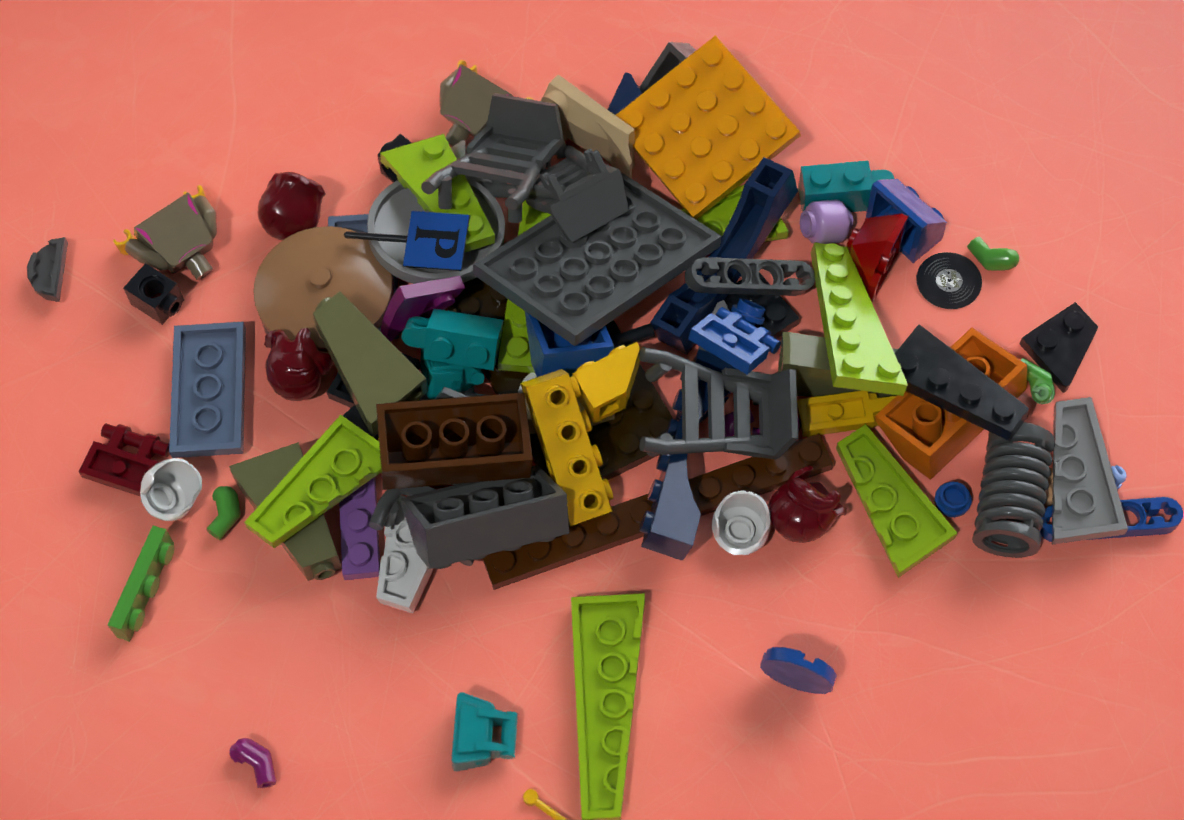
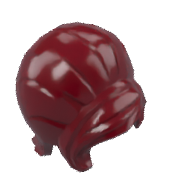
M275 173L259 201L258 219L263 229L270 236L283 241L297 232L317 227L320 219L322 199L326 193L321 184L298 173Z
M308 328L301 329L294 340L288 339L284 331L280 329L270 331L265 336L264 345L266 348H271L265 363L268 383L274 392L290 401H302L314 396L319 390L322 376H325V373H328L333 366L330 354L318 350L317 345L311 339V332Z
M812 466L795 471L788 481L776 490L769 501L770 520L774 528L782 537L796 543L817 540L830 529L839 516H845L847 513V508L839 503L840 493L837 490L829 493L820 482L808 483L805 481V478L813 470Z

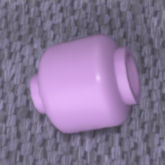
M837 199L813 201L800 216L801 233L812 244L814 242L823 244L841 243L847 238L849 230L853 227L852 213L847 210L844 203Z

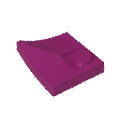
M454 276L400 286L388 304L380 332L391 342L403 332L409 318L414 316L430 318L434 309L445 310L453 305L455 298L465 289L461 277Z

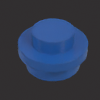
M740 298L737 305L734 304L731 308L732 312L737 311L744 315L745 321L754 326L755 323L762 325L765 321L763 317L765 308L750 300Z
M947 482L937 489L934 502L936 508L943 515L960 517L969 510L972 497L969 490L963 484Z

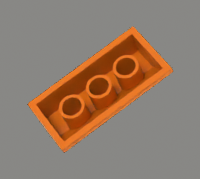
M973 327L950 347L1015 398H1018L1026 390L1027 364ZM905 391L904 396L897 395L875 416V421L902 459L930 480L984 430Z

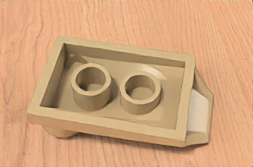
M558 74L549 82L541 101L558 105L564 140L570 139L586 150L590 148L592 151L598 150L601 157L611 166L619 168L620 172L632 179V169L635 167V150L632 146L635 143V129Z

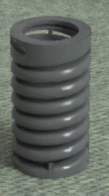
M1024 422L1010 441L991 432L988 434L987 452L984 459L985 465L982 472L981 490L978 497L979 503L976 510L978 516L974 523L976 530L972 536L973 543L985 552L1003 557L1022 558L1033 556L1040 550L1042 536L1039 531L1044 523L1042 517L1045 514L1044 504L1047 501L1045 492L1049 487L1048 478L1051 473L1049 466L1052 463V457L1050 453L1055 445L1054 436L1043 427ZM1017 441L1032 442V443H1035V445L1030 444V443L1017 442ZM992 541H995V542H998V543L1007 544L1008 546H1007V547L999 546V545L993 544V543H991V542H992Z

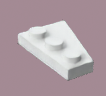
M400 496L396 501L399 504V511L395 524L391 527H385L384 530L386 541L384 555L381 556L376 598L381 604L413 614L433 569H429L416 552L401 506V498L405 496Z

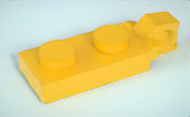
M855 391L797 400V410L801 422L802 436L809 437L818 433L824 435L853 431L865 424L869 428L879 426L875 421V416L896 396L877 398L876 393Z

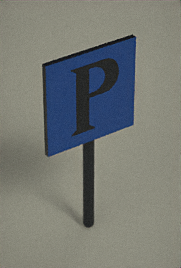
M412 211L408 236L345 232L344 237L347 239L406 243L403 267L462 271L470 215Z

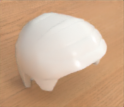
M171 458L155 464L144 474L140 489L141 503L151 516L162 521L182 519L188 514L202 490V477L199 471L184 459Z
M737 491L723 498L712 518L713 535L720 547L733 555H749L763 547L768 539L771 527L768 505L762 497L752 492Z

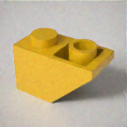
M637 342L627 347L625 345L616 347L608 356L596 362H586L579 366L576 372L572 373L581 391V397H578L593 424L626 408L640 362V346Z

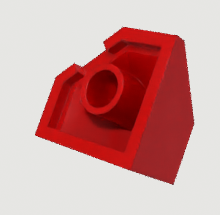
M902 213L866 218L860 230L854 228L848 239L846 247L851 248L850 255L872 303L900 252L908 216Z

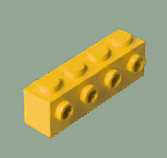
M560 369L520 383L550 478L567 494L569 525L573 526L612 512L609 500L614 499L613 492L608 480H602L598 469L599 466L603 465V461L597 445L591 446L587 432L592 431V426L586 411L580 412L576 398L581 397V391L575 376L569 377L566 371Z

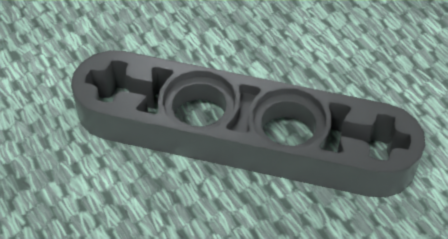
M703 257L698 258L687 267L685 281L690 289L698 293L797 296L813 286L815 274L809 264L797 260ZM729 268L736 269L741 274V284H734L730 281L727 275ZM701 269L703 275H713L717 272V276H711L704 282L703 276L697 275V271ZM761 269L771 273L773 277L772 285H766L761 281L759 277ZM796 272V276L802 278L803 282L799 284L798 279L788 277Z

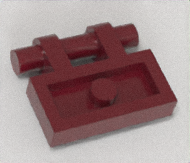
M105 423L101 429V436L109 439L107 445L93 441L78 472L82 478L140 496L141 481L144 474L155 464L159 463L151 458L156 454L168 457L170 455L169 443L161 441L159 436L150 433L145 436L132 432L130 427L122 424L113 426ZM126 445L139 448L136 454L122 450Z

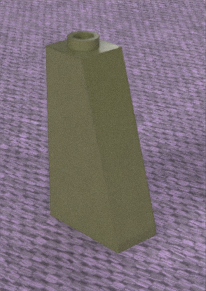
M340 291L332 298L327 297L317 305L315 312H313L316 329L369 433L375 437L378 434L376 404L419 400L428 392L426 377Z
M793 332L782 333L778 372L788 369L796 370L797 396L818 397L861 391L833 387L825 337ZM892 348L895 354L898 349ZM876 393L877 398L897 396L891 394Z
M299 442L229 467L237 486L253 508L256 509L304 455ZM324 513L281 544L308 581L312 579H327L333 576L337 570L342 569Z

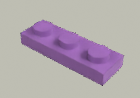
M376 476L339 502L342 575L344 580L379 577V531L369 526L370 519L377 505Z

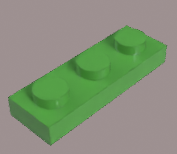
M152 526L107 624L117 638L130 642L134 631L140 630L144 622V609L147 602L158 591L160 573L164 565H168L172 560L175 546L166 529Z

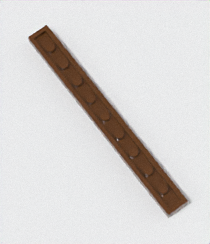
M818 433L796 441L776 460L750 457L688 479L693 498L701 516L715 512L723 498L730 493L746 491L762 495L778 489L799 469L808 466L813 467L811 473L805 478L807 479L832 470L833 462ZM649 493L612 506V512L573 526L569 525V534L558 536L552 541H538L523 545L514 551L503 550L488 554L485 558H482L493 590L644 537L645 533L640 532L639 528L645 511H651L653 501L648 500Z

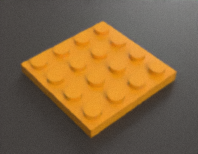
M716 35L616 114L618 118L635 129V143L632 145L634 150L686 212L695 220L746 181L763 157L772 160L801 136L800 130Z

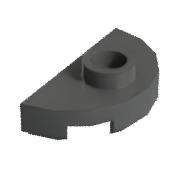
M65 237L48 241V245L31 255L27 265L28 280L36 293L46 300L60 302L68 242Z

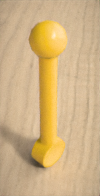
M529 789L524 792L523 799L526 805L538 807L554 820H567L541 801L535 790Z

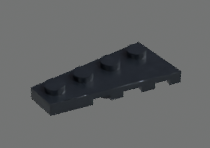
M918 324L895 353L908 384L907 392L1001 438L1010 441L1028 417L1029 407L920 324Z

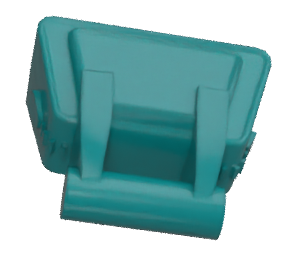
M421 348L420 369L421 373L426 377L428 399L434 400L444 387L462 392L484 382L485 377L482 369L423 359L424 349Z
M464 692L458 693L451 757L452 770L459 772L486 766L491 762V759H514L518 713L512 711L503 712L495 709L491 702ZM502 726L501 744L492 742L493 727Z

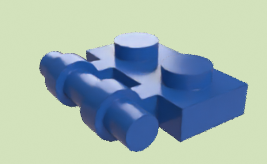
M723 307L717 311L716 315L710 313L692 327L688 339L746 375L767 359L768 352L775 354L781 345V341L771 336V331L762 326L757 328L745 321L744 315L737 311L730 312Z

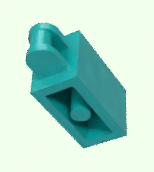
M869 160L801 166L798 184L802 212L805 211L806 207L813 201L837 199L844 203L850 212L867 211L872 184L877 180L894 179V175L885 169L870 171Z
M434 309L430 318L418 316L409 318L402 332V340L408 346L423 348V359L494 371L500 351L504 320Z

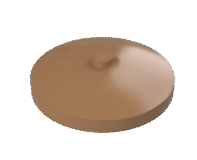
M333 226L314 227L287 237L267 254L255 277L254 302L260 320L268 332L280 329L284 331L288 339L294 340L301 329L308 328L311 332V339L317 345L318 350L328 352L316 329L313 312H315L317 305L327 297L332 298L340 291L378 329L382 325L386 309L394 294L392 274L377 261L368 240L347 239L344 237L345 232L355 231Z

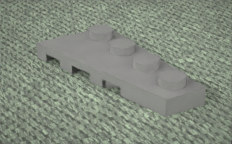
M1092 397L1056 402L1053 415L1055 445L1053 449L1052 545L1125 535L1128 527Z

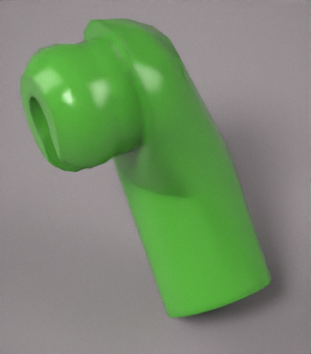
M980 236L974 238L967 245L968 250L986 270H1011L1019 263V254L1015 250L990 248Z
M1022 358L1021 361L1027 364V381L1030 384L1033 400L1039 404L1050 403L1055 395L1051 374L1027 359Z
M229 486L217 487L212 495L213 500L216 501L218 516L206 530L217 540L222 539L241 515L238 494Z

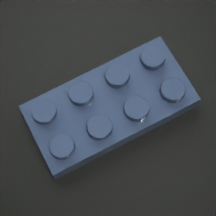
M244 322L174 326L169 453L172 458L243 454L246 327Z

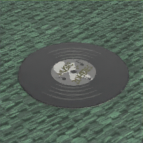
M943 252L932 255L920 265L917 272V286L922 296L931 304L944 309H959L971 304L978 297L982 288V277L977 266L965 256L957 253Z

